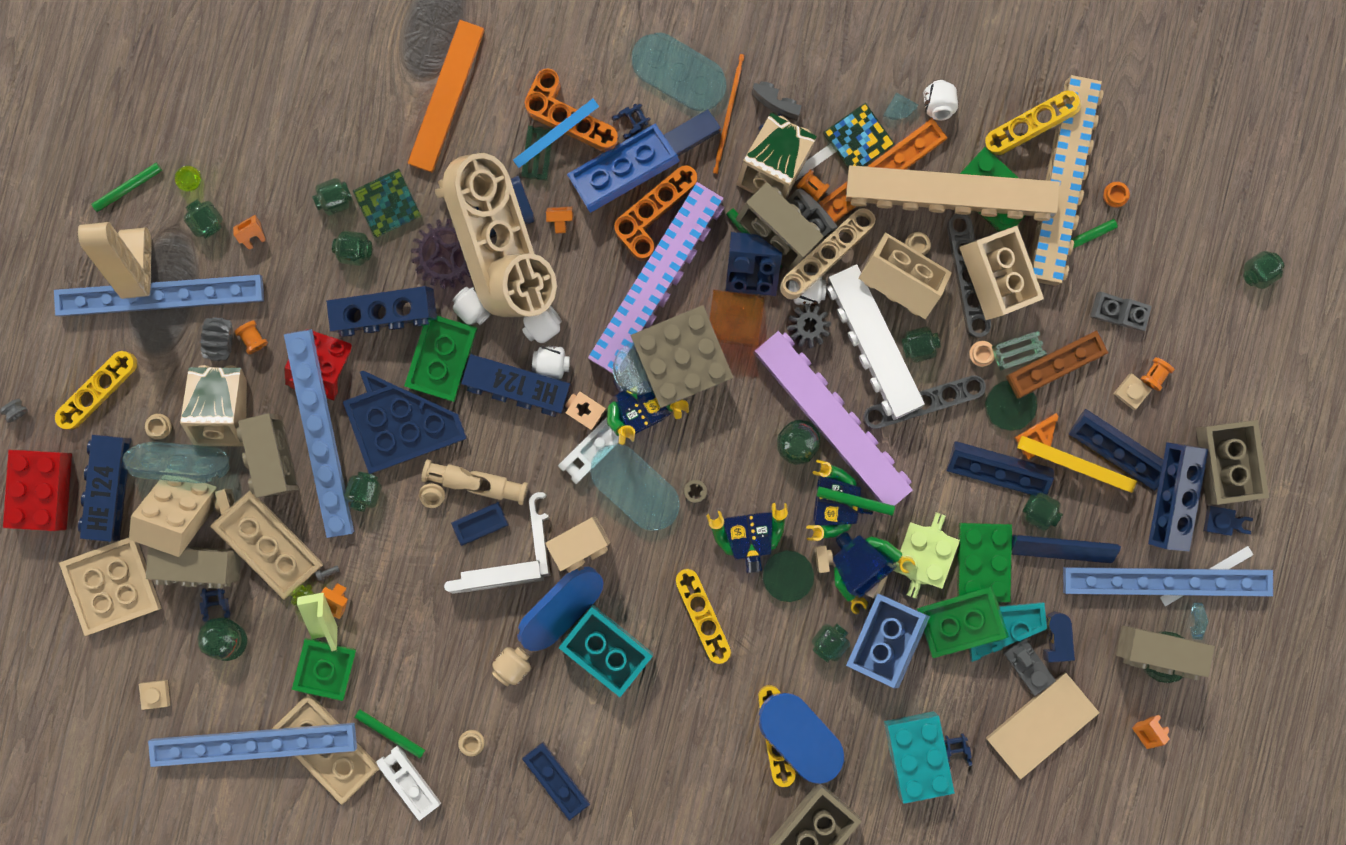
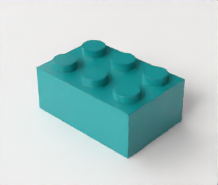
M595 605L590 607L559 646L560 650L619 697L623 695L653 657L652 651Z
M932 711L884 721L898 796L902 803L955 794L939 715Z

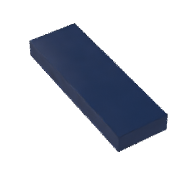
M544 742L540 743L522 758L569 821L590 805L588 799Z

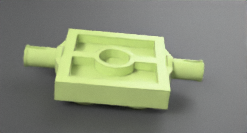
M935 513L931 527H923L910 522L900 551L903 557H912L915 565L910 561L903 563L902 566L909 573L902 572L898 562L895 563L893 571L903 574L912 580L906 595L911 597L913 592L912 597L916 599L921 584H930L943 589L960 541L947 536L941 531L946 516L941 515L940 517V513Z

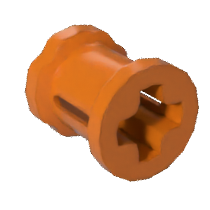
M810 169L796 187L798 189L802 188L817 202L830 185L828 183L824 184L813 174L814 171ZM809 182H811L815 187H817L818 190H815L812 186H810Z
M254 320L243 324L234 331L235 335L240 336L247 347L246 352L248 355L261 350L268 344V341L263 339L256 329L257 324Z
M1155 357L1153 359L1154 364L1146 376L1143 375L1140 380L1150 388L1161 391L1162 383L1168 374L1173 373L1175 369L1169 363Z

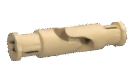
M428 459L422 472V482L433 481L443 484V487L455 490L465 488L470 493L485 497L518 501L519 505H523L528 488V483L526 482L519 484L507 481L505 477L478 471L469 472L462 467L450 464L447 466L438 465ZM482 477L490 482V490H479L483 482Z

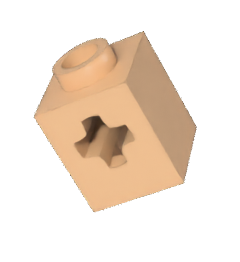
M579 392L577 396L572 394L565 404V407L568 408L566 414L592 431L607 410L582 392ZM586 403L590 404L588 406V409L591 411L590 414H583L582 417L579 416L580 410L578 406L580 404L582 406L586 405Z

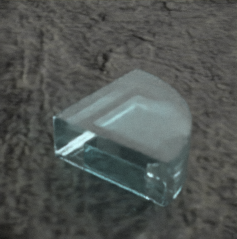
M896 92L883 117L893 120L903 119L911 115L918 107V104Z
M1194 602L1191 615L1195 617V625L1190 627L1193 639L1202 640L1209 621L1203 603Z

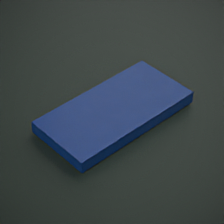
M655 123L618 144L614 149L604 152L571 171L567 176L591 213L675 165L680 160Z

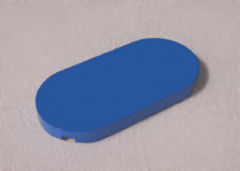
M583 567L584 569L580 571L575 569L567 573L523 617L518 627L520 632L517 634V638L525 649L539 651L551 646L594 604L603 589V579L594 568Z
M779 693L766 699L759 712V728L763 736L803 779L818 784L834 779L839 774L844 762V750L837 737L798 696L789 693Z

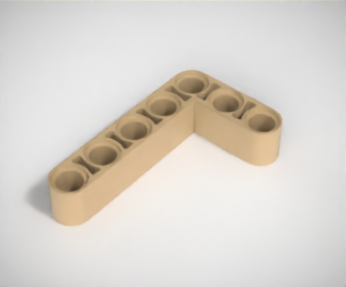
M110 222L79 225L78 238L82 249L119 297L126 299L149 296L151 290V235L148 228L119 230L117 233Z

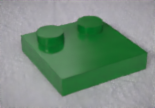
M305 638L292 690L343 701L356 649L337 645V650L331 651L327 642Z

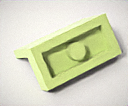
M324 593L298 597L297 606L311 638L326 637L331 651L337 650L338 626Z

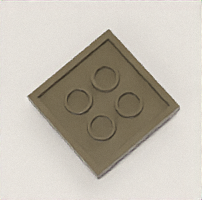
M704 305L630 335L660 408L733 378Z

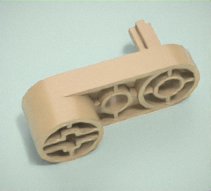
M486 153L458 157L449 164L444 172L443 179L438 181L440 188L435 189V194L437 198L443 197L447 204L467 267L482 306L492 315L500 317H531L542 314L549 309L555 299L557 289L556 276L551 265L543 257L534 254L510 176L505 166L495 156ZM492 228L497 234L495 245L490 240V230Z

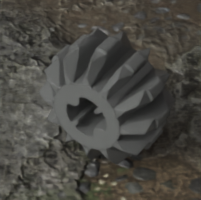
M805 304L804 313L797 307L794 311L798 318L791 315L788 318L795 325L788 326L787 331H796L790 338L795 340L799 336L801 339L798 346L800 347L804 345L805 340L808 341L809 348L814 347V340L817 344L821 345L823 344V339L820 335L828 337L830 334L823 328L830 327L831 322H822V319L828 314L824 312L820 316L817 315L820 309L819 306H815L813 312H810L809 304ZM805 320H808V323L812 321L815 324L812 328L814 332L810 333V330L806 332L803 329Z
M214 317L207 318L204 321L200 341L203 358L210 359L211 361L227 360L230 357L233 345V328L230 320Z

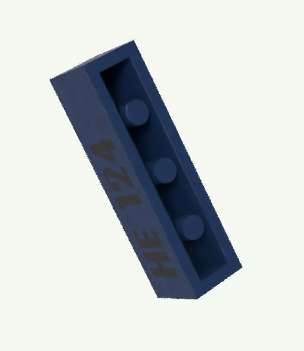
M470 354L461 383L468 386V392L482 395V392L486 391L492 393V399L505 403L507 398L517 401L516 406L531 410L532 405L542 408V414L556 417L557 413L563 414L571 389L570 383Z
M92 435L91 440H89L87 444L89 463L84 470L86 489L81 496L83 515L78 522L80 539L108 542L120 541L132 438Z

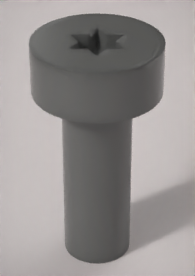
M337 565L323 572L318 570L315 573L319 582H323L325 577L340 570Z

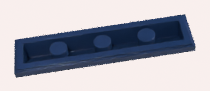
M707 109L664 134V137L677 156H680L720 133L721 127Z
M1085 409L1070 430L1069 435L1155 491L1159 486L1163 459Z
M957 441L953 444L947 466L948 472L1045 499L1055 478L1054 470L1051 467Z
M1024 535L1012 536V555L1113 563L1121 550L1119 544Z

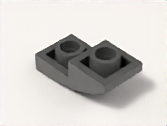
M761 81L759 84L754 83L752 95L760 103L777 114L780 113L786 118L798 120L802 105H798L797 101L790 98L778 100L779 89L774 88V85L769 82Z
M801 188L797 189L787 200L790 204H794L800 209L802 216L806 220L818 226L820 233L824 236L818 244L822 243L838 228L827 212Z
M1097 292L1090 317L1145 331L1152 306L1132 299H1122L1104 292Z

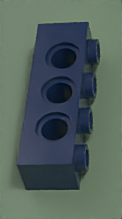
M427 286L326 300L330 331L339 333L340 337L354 336L355 331L364 330V333L380 332L379 327L386 326L389 327V330L403 329L404 324L413 323V326L429 325V320L437 319L434 288ZM409 302L411 310L409 314L404 315L403 307ZM384 306L386 314L380 319L378 312ZM357 310H360L361 319L356 322L354 314Z
M1166 442L1148 541L1149 545L1167 550L1190 551L1208 449Z

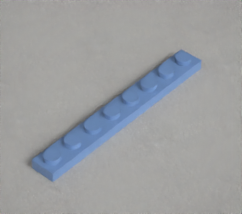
M262 275L151 283L149 296L121 299L112 286L54 290L55 316L59 317L264 302Z
M310 329L284 334L326 537L352 534L354 528L347 494L345 493L346 489L313 331Z
M1063 567V593L1273 596V570Z
M355 723L155 738L148 741L150 766L156 767L350 752L357 749Z

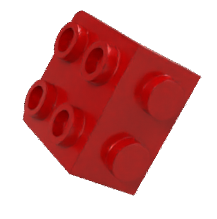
M313 331L326 398L334 401L338 394V377L351 353L352 345L349 342ZM288 359L284 367L285 385L295 390Z

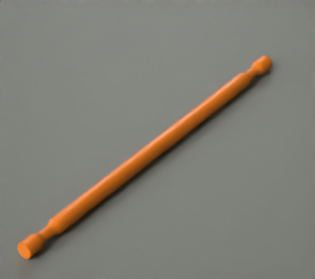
M743 54L739 56V64L736 69L716 156V164L713 169L714 174H718L719 170L718 166L722 157L741 74V66L744 61L745 55Z

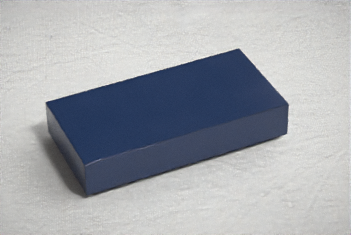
M500 502L451 522L461 546L509 526Z

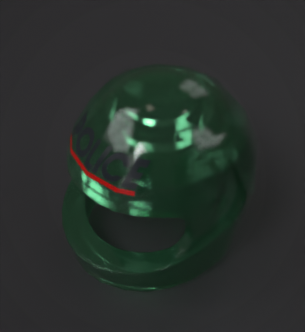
M805 420L790 422L777 437V450L780 456L786 462L794 465L810 462L820 446V435L817 428Z
M220 617L210 619L201 626L197 641L200 651L205 655L221 661H230L242 655L247 647L248 637L245 630L239 624L228 618ZM238 631H239V632H240V635H241V645H240L239 649L237 650V648H238V646H239V641H240V637H239V633H238Z

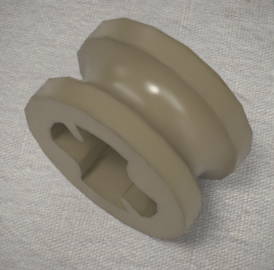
M700 480L689 481L684 487V495L687 500L698 503L705 499L707 495L706 485ZM696 484V487L698 485L702 487L703 490L700 491L701 497L694 499L695 496L691 498L688 495V492L691 491L690 485Z

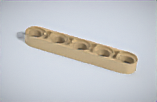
M865 208L855 211L795 266L781 282L780 290L783 296L787 299L799 298L862 240L875 224L876 219L872 211ZM859 216L866 217L869 220V226L861 227L856 222V218ZM841 232L849 233L852 241L850 243L842 242L839 239V234ZM830 248L833 250L835 257L833 259H826L823 257L821 250ZM807 264L814 265L817 268V274L812 276L806 274L804 266ZM796 281L800 289L797 292H791L787 289L786 282Z

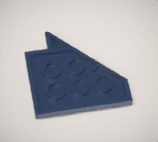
M360 371L367 393L343 401L369 474L468 439L459 414L366 371Z

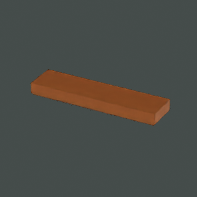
M1096 330L1006 375V378L1018 399L1108 354V351Z

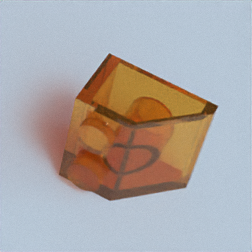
M713 289L709 320L720 343L757 348L762 323L764 297Z

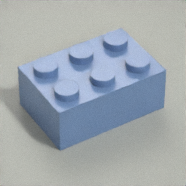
M877 594L846 666L892 688H899L930 616L884 595Z

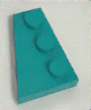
M1037 602L999 606L1009 637L969 648L970 661L979 660L981 657L999 651L1016 641L1019 642L1046 630L1045 603Z

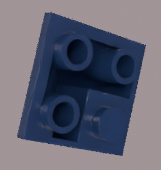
M731 232L725 291L776 296L782 252L757 234Z

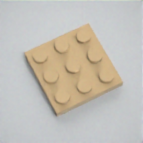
M129 538L59 563L84 636L162 609L152 580L146 579L147 566L139 543L129 540Z

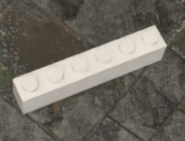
M856 264L830 276L826 290L830 299H835L839 306L837 313L841 322H847L850 329L848 336L854 347L858 345L862 355H859V359L864 369L869 368L873 376L870 382L875 392H880L884 399L881 404L886 415H891L893 420H896L922 408L925 403L868 286L858 279L861 271Z

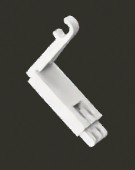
M538 492L533 494L529 500L536 561L461 572V579L447 581L444 585L445 590L452 594L544 581V577L551 576L543 521L547 520L549 516L545 513L538 515L535 505L536 500L544 499L547 495Z

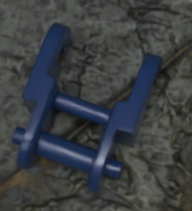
M634 104L631 109L626 107L618 115L612 116L613 121L623 116L628 117L631 121L633 129L628 134L623 135L624 139H628L640 132L641 126H647L651 120L650 117L646 118L640 109L643 106L642 104ZM634 112L637 113L641 120L637 124L631 116Z
M206 588L202 589L200 597H202L203 602L200 603L201 614H204L203 622H208V607L214 605H221L223 611L226 612L224 614L225 619L230 618L228 598H224L225 589L218 588V590L207 591ZM218 595L219 601L209 602L208 597Z
M961 733V737L949 739L946 735L944 742L946 744L948 762H950L949 757L951 754L964 752L969 767L972 766V761L970 760L972 758L970 747L966 745L968 738L963 733ZM950 744H962L961 749L951 750Z

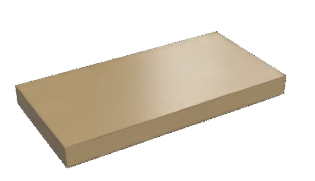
M250 490L210 526L283 600L323 566V563Z
M1066 672L1055 679L1056 682L1033 697L986 737L987 741L1020 780L1099 714V711Z
M307 694L272 729L334 725L339 723L311 694ZM358 743L355 751L295 756L341 805L380 769L375 760Z

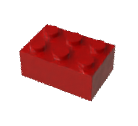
M8 450L3 528L45 531L67 530L72 453Z

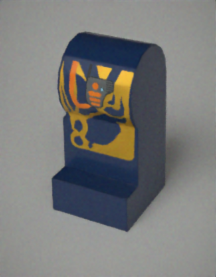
M1054 611L1046 616L1047 631H1049L1050 649H1043V660L1047 662L1075 661L1071 619L1060 612Z

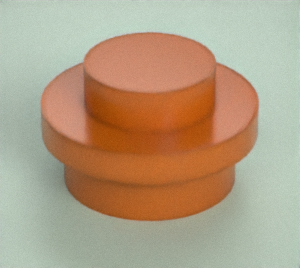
M1122 182L1108 184L1103 192L1106 204L1114 208L1125 205L1130 197L1128 187Z

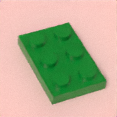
M986 147L960 173L1019 178ZM997 213L995 217L982 216L998 232L1017 226L1022 220L1008 218V214Z
M437 316L435 320H429V325H425L422 328L404 387L455 402L478 328L441 316Z
M959 523L957 596L993 586L998 602H1011L1012 524Z
M993 586L917 608V611L930 616L924 633L932 658L1009 637Z

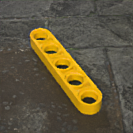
M1021 436L1017 446L1018 449L1133 493L1137 481L1024 436Z

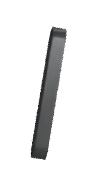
M955 214L949 219L947 230L965 326L970 336L980 338L989 333L991 320L985 319L981 305L977 308H972L968 305V295L976 294L973 283L965 282L962 278V273L967 267L963 257L957 252L960 244H969L975 241L973 225L968 215ZM960 218L966 222V230L964 232L954 230L953 221ZM981 319L984 321L985 330L982 333L973 331V320Z
M979 376L965 377L920 391V395H926L931 400V405L926 410L920 408L893 420L891 415H886L882 404H877L865 410L863 421L871 429L882 428L979 398L985 393L986 384ZM970 380H975L980 385V390L975 395L970 394L966 389V385ZM947 387L955 391L956 396L952 402H946L942 398V391ZM872 410H878L882 415V421L877 425L871 424L868 420V414Z

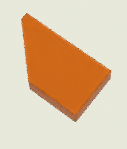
M1057 413L1049 416L1015 436L1014 439L1019 444L1021 436L1051 447L1055 425L1059 416ZM1021 450L1026 459H1030L1035 456L1031 453Z

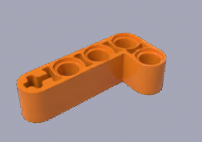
M546 68L539 71L525 99V108L529 116L551 128H555L561 123L554 120L556 113L565 112L568 118L577 111V109L556 100L561 85L559 77L553 69ZM546 78L555 80V84L550 88L542 86V82ZM541 101L544 103V106L540 111H533L531 109L533 102ZM590 115L564 133L602 152L614 149L619 143L618 134L614 127ZM585 122L591 126L590 130L586 133L577 131V126ZM610 134L612 141L608 140L606 144L603 143L601 136L606 137Z
M687 165L679 167L616 220L614 227L618 239L637 260L647 261L654 252V242L645 230L686 197L697 183V173L692 167ZM681 175L685 177L690 175V184L683 182L679 186L680 193H678L676 186L681 182ZM663 190H668L672 192L673 198L670 201H662L659 198V193ZM644 206H648L654 212L651 217L643 218L640 216L639 210ZM630 223L634 229L630 234H622L619 231L621 224ZM640 242L649 244V252L639 254L635 250L637 244Z

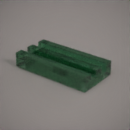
M528 126L525 150L532 145L533 133L537 134V142L552 129ZM552 143L545 150L542 174H538L540 153L534 156L532 173H528L530 160L523 165L522 178L548 180Z
M1039 331L992 346L1000 371L1047 355L1046 350H1042V340L1039 341L1038 336H1040ZM1028 339L1032 341V344L1003 354L1000 352V349ZM1035 349V354L1004 364V358Z

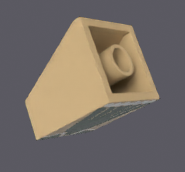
M770 113L743 160L736 185L755 194L768 182L771 186L777 187L781 191L783 198L786 199L814 146L817 136L806 128H800L790 123L785 117Z
M206 365L189 367L180 424L194 446H244L243 442L239 441L236 431L237 427H239L238 420L246 419L247 379L242 369L231 365L224 368Z

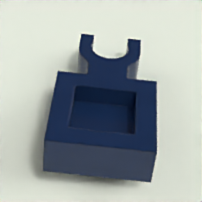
M1207 506L1203 531L1232 536L1233 529H1235L1239 533L1251 535V531L1242 528V523L1244 521H1253V518L1243 516L1235 518L1236 510Z

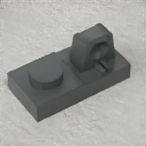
M1026 638L1003 652L1032 695L1036 696L1056 682Z

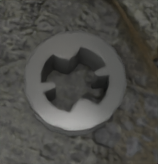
M20 399L13 400L0 409L1 415H6L5 420L7 423L16 421L28 411L26 407L21 406L22 401Z

